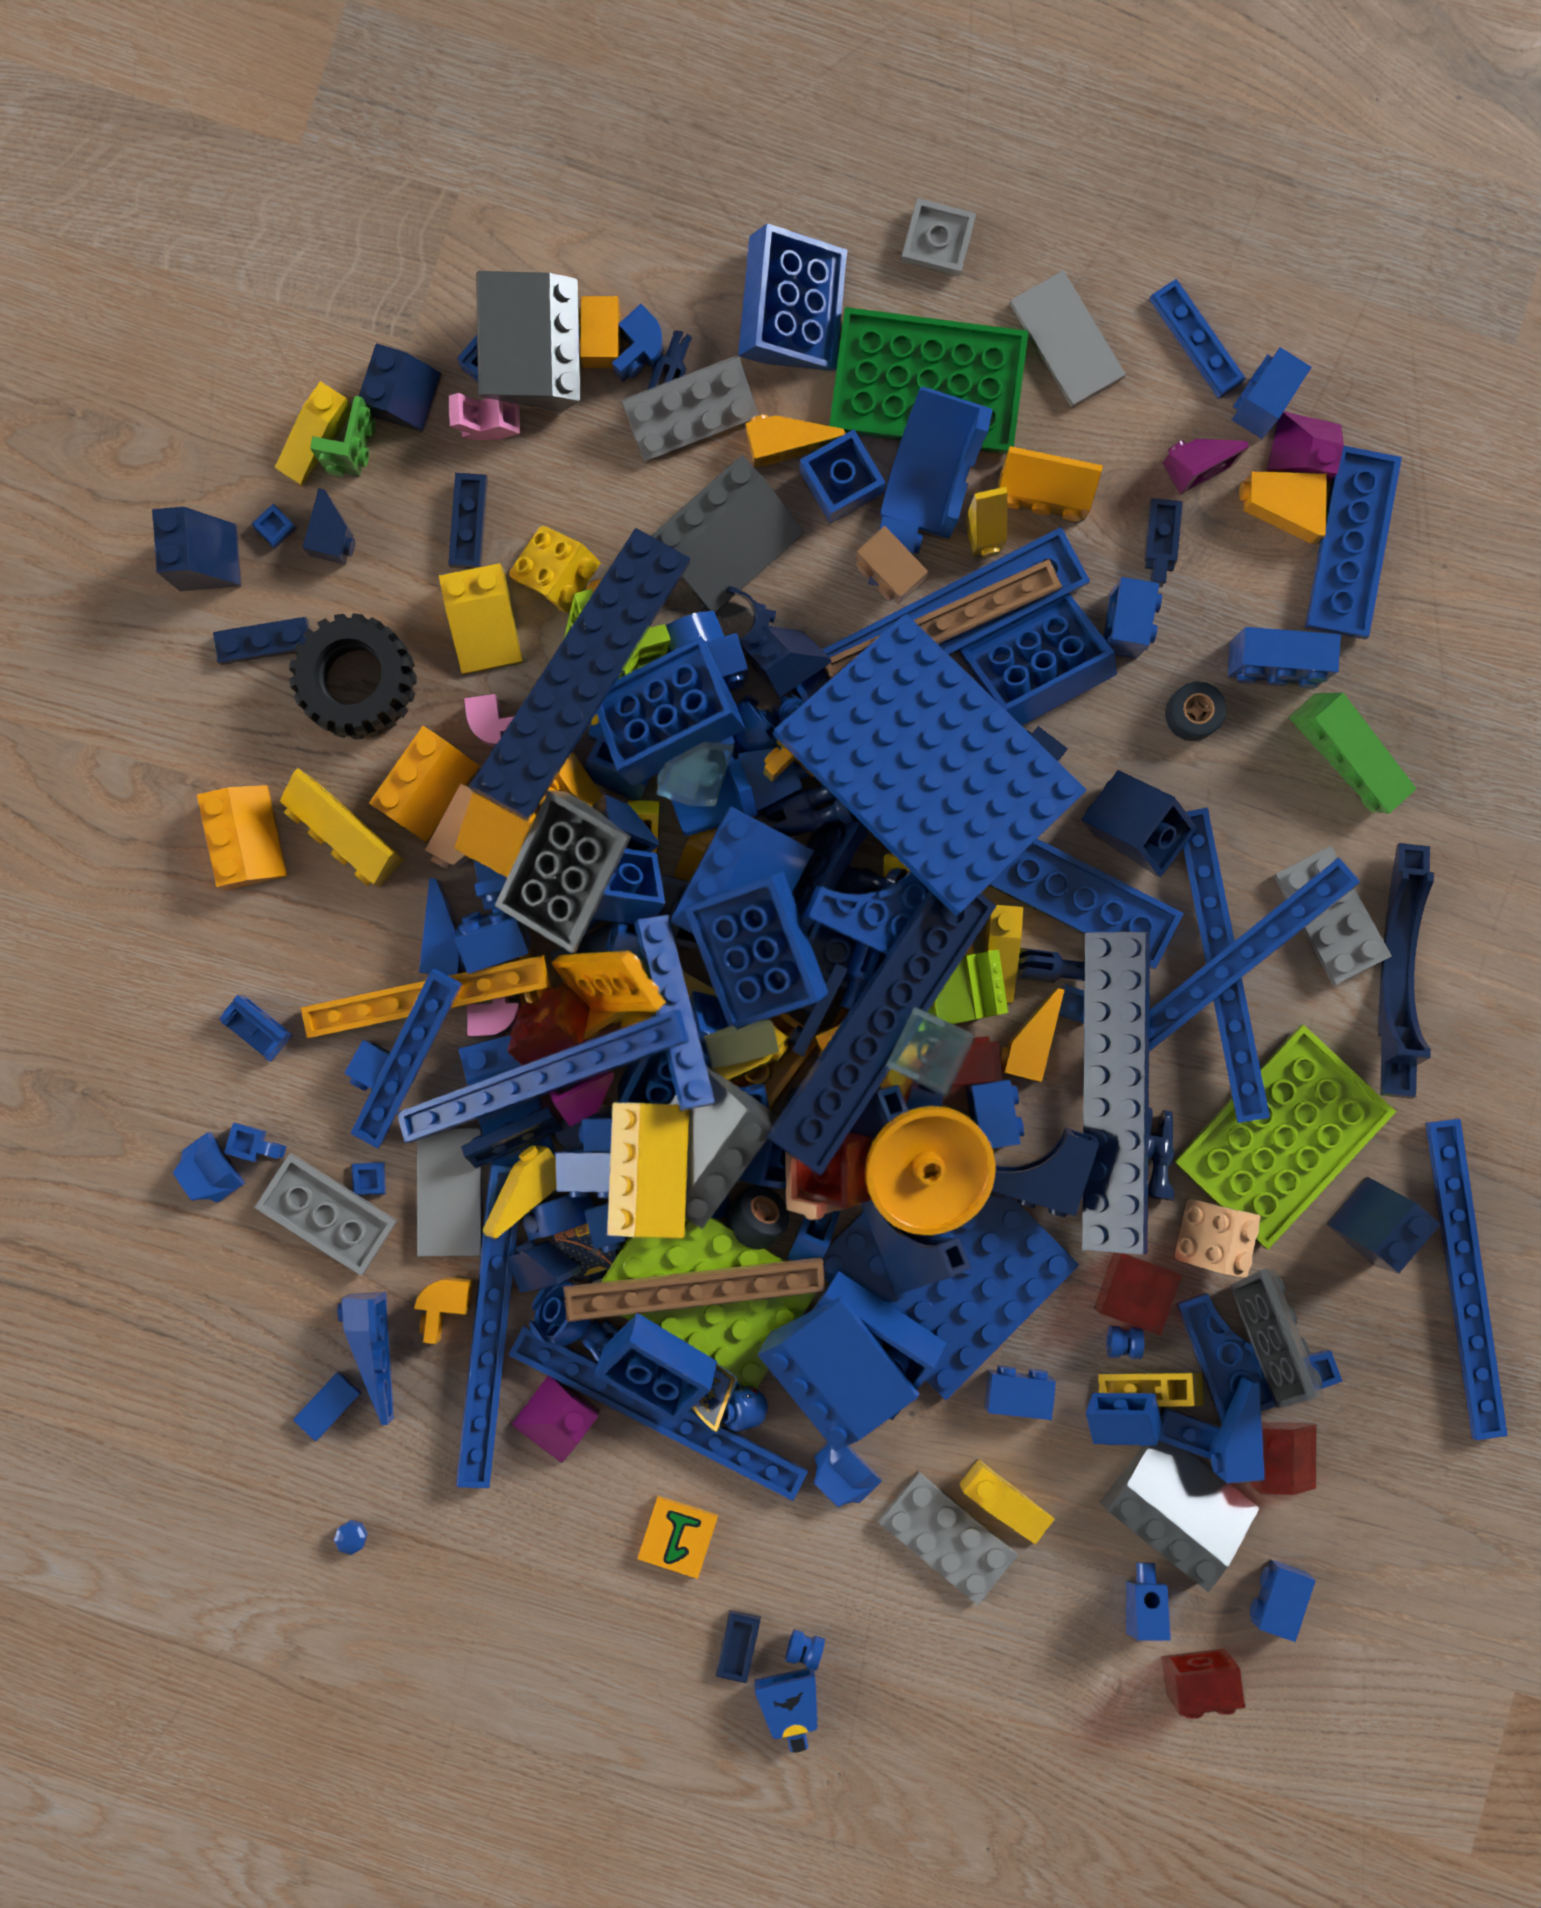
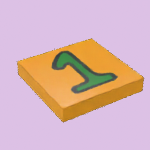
M658 1495L637 1559L698 1579L718 1514Z

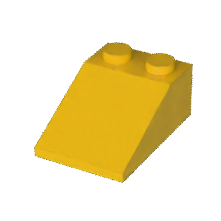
M501 563L439 575L445 610L462 675L523 663L506 574Z

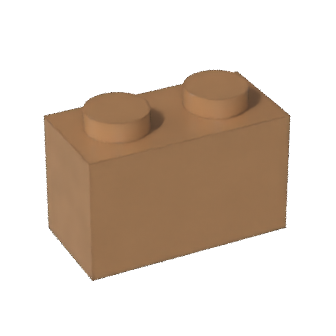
M886 526L881 528L856 553L855 560L857 561L856 567L866 578L871 576L879 584L877 588L883 597L888 601L893 599L898 605L926 580L928 571Z

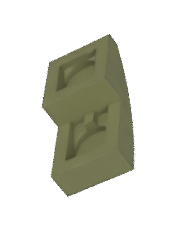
M768 1018L740 1029L730 1026L703 1037L712 1068L735 1065L779 1052L773 1023Z

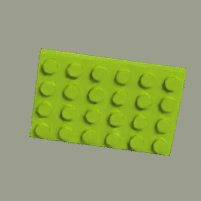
M1304 1024L1300 1025L1260 1067L1270 1118L1238 1123L1232 1097L1173 1161L1219 1206L1261 1215L1256 1241L1267 1250L1272 1247L1396 1113L1381 1096Z
M713 1217L709 1219L703 1229L685 1218L684 1238L629 1236L601 1282L785 1262L786 1260L765 1248L759 1250L744 1246L738 1242L733 1230ZM816 1293L638 1314L716 1360L717 1366L732 1375L739 1384L753 1386L757 1389L769 1370L758 1356L769 1332L801 1317ZM636 1314L621 1316L630 1321Z

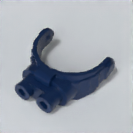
M731 586L726 588V592L739 595L748 601L753 611L752 627L744 637L739 638L740 642L746 639L753 631L759 630L765 625L769 626V622L774 623L776 611L765 609L766 605L756 602L745 591Z

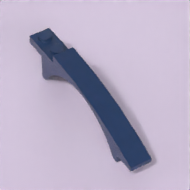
M1398 843L1396 847L1384 934V943L1392 957L1382 961L1378 1017V1036L1382 1037L1380 1096L1415 1098L1417 1065L1431 1058V1048L1426 1043L1420 1030L1414 990L1415 958L1419 929L1425 904L1434 883V872H1430V846Z

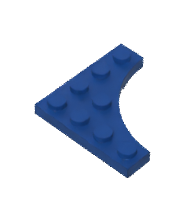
M911 871L887 888L867 894H843L824 887H816L804 917L887 955L929 892V889Z
M1205 1292L1176 1303L1220 1423H1223L1239 1381L1243 1376H1248L1259 1382L1261 1412L1275 1407L1276 1405L1252 1344L1239 1337L1230 1329L1215 1309L1209 1294ZM1327 1349L1309 1354L1308 1357L1312 1367L1318 1371L1321 1377V1389L1342 1382L1332 1351Z

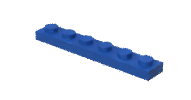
M669 916L638 919L634 925L647 977L658 986L659 994L666 1002L656 1011V1015L659 1016L672 1010H680L689 1039L688 1043L666 1050L680 1111L711 1106L715 1101Z
M435 968L430 971L350 1134L376 1148L383 1144L397 1116V1112H399L462 983Z

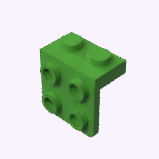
M359 396L354 397L344 442L312 437L310 449L325 471L331 475L342 477L346 473L360 476L362 467H366L368 464L369 449L367 444L369 437L374 436L376 420L373 418L370 409L366 406L364 399Z

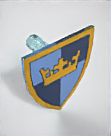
M719 1364L716 1365L711 1391L692 1407L702 1421L716 1433L720 1430L733 1390L741 1387V1384L737 1382L738 1378Z

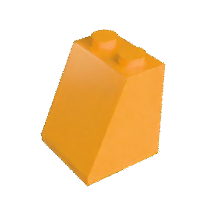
M552 787L548 789V791H557ZM473 791L454 849L508 878L547 792L527 822Z

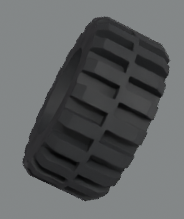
M344 613L334 615L335 621L329 622L325 618L317 622L320 628L315 632L309 628L303 634L307 639L303 645L297 643L293 650L298 655L296 660H290L289 670L293 673V677L289 678L290 688L296 693L294 699L298 706L304 710V714L327 732H332L335 736L342 738L350 736L354 740L363 739L364 735L368 734L372 738L381 735V729L386 727L390 730L397 725L394 720L399 715L404 718L409 711L405 707L407 702H413L415 692L412 688L413 685L417 684V675L413 671V667H415L413 658L398 636L389 627H385L375 618L366 619L363 614L356 613L352 614V618H347ZM354 650L368 651L378 659L381 665V678L378 687L371 696L356 704L346 705L335 701L328 693L326 684L327 674L331 665L337 658L347 652Z

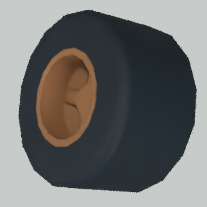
M1195 681L1185 684L1170 697L1166 704L1165 718L1168 727L1176 736L1183 740L1198 741L1207 738L1221 727L1226 716L1227 707L1224 696L1216 687L1206 682Z
M761 1186L749 1187L743 1191L731 1204L726 1215L727 1226L733 1230L738 1242L748 1248L759 1250L770 1247L787 1229L790 1220L789 1210H787L784 1200L776 1192Z

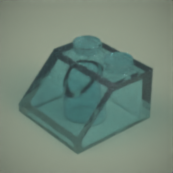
M702 742L666 762L665 767L661 769L658 775L657 784L659 787L656 794L688 806H716L734 745L729 743Z
M914 1007L886 1067L947 1098L975 1040V1036L968 1031Z

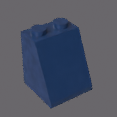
M187 507L152 509L156 572L178 591L241 586L238 532L235 523Z
M1117 770L1111 780L1106 783L1102 792L1094 803L1088 807L1081 819L1094 836L1159 878L1162 877L1197 829L1174 796L1120 770Z
M1365 1177L1326 1223L1327 1226L1372 1265L1398 1274L1441 1225L1416 1202L1369 1177Z

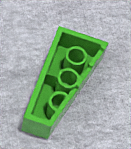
M1315 693L1288 717L1344 778L1346 783L1361 797L1363 805L1369 811L1390 814L1417 789L1344 693Z

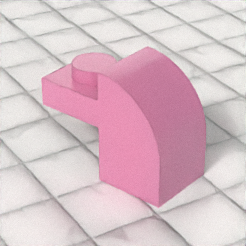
M460 393L449 395L450 427L461 430L463 438L498 440L520 434L519 404L489 398L478 401Z
M496 694L464 698L466 717L471 730L480 741L495 748L514 717L502 718L500 700Z
M514 995L493 999V1004H467L468 1036H496L507 1032L518 1021L522 1010L521 1004L510 1003L509 997H514Z

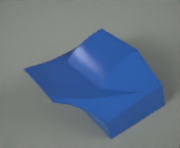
M207 1132L182 1150L181 1160L172 1172L191 1201L210 1199L218 1203L246 1184L211 1132Z
M827 1442L814 1455L817 1464L814 1484L837 1507L851 1502L860 1503L882 1482L881 1478L849 1445L835 1451Z

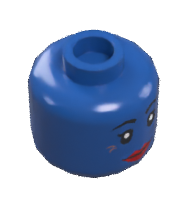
M753 1386L732 1389L721 1420L732 1431L741 1432L755 1428L762 1424L768 1411L767 1400L763 1393Z

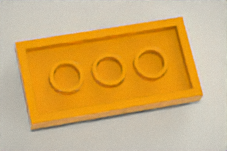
M630 951L559 955L551 963L586 1012L658 1011L666 1003L659 994L658 986L647 977L641 968L640 960Z

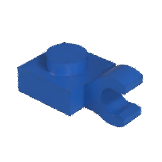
M236 1122L232 1124L224 1154L258 1162L260 1154L276 1159L284 1158L287 1146L265 1141L267 1132L265 1130Z

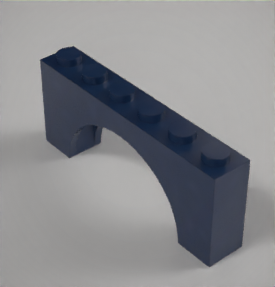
M912 1082L905 1102L908 1111L926 1106L941 1107L943 1091ZM1065 1127L1056 1145L1042 1157L1021 1165H995V1179L990 1195L1004 1199L1005 1195L1017 1198L1019 1204L1030 1208H1035L1036 1204L1047 1207L1048 1212L1060 1217H1066L1067 1214L1076 1216L1099 1146L1096 1136Z
M898 1084L874 1093L839 1147L897 1295L951 1278L971 1268L959 1237L941 1238L935 1235H919L901 1230L888 1222L880 1214L869 1196L865 1181V1164L869 1149L884 1126L895 1117L908 1111Z

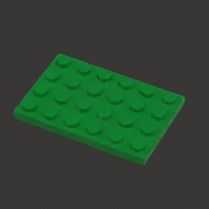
M845 307L829 426L844 429L845 433L854 429L857 435L901 441L918 391L921 387H926L991 408L992 414L988 433L980 451L1007 454L1009 447H1014L1029 331Z

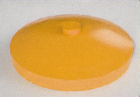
M939 1106L912 1109L891 1120L874 1139L865 1164L867 1190L880 1214L897 1228L919 1235H935L949 1232L971 1220L987 1201L995 1179L994 1152L983 1131L966 1115L956 1110Z

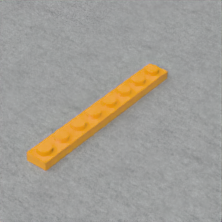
M544 955L487 967L469 974L463 972L449 975V977L462 983L451 1008L550 987ZM426 980L300 1007L307 1038L406 1018L409 1016Z

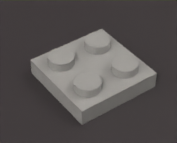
M917 198L901 261L960 276L977 213Z

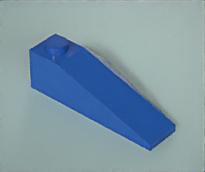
M386 1291L348 1294L342 1297V1303L338 1304V1320L343 1322L344 1333L381 1425H388L394 1419L387 1294Z

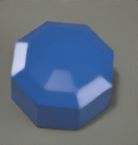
M349 1520L337 1528L334 1542L339 1552L352 1555L365 1546L368 1533L363 1523Z

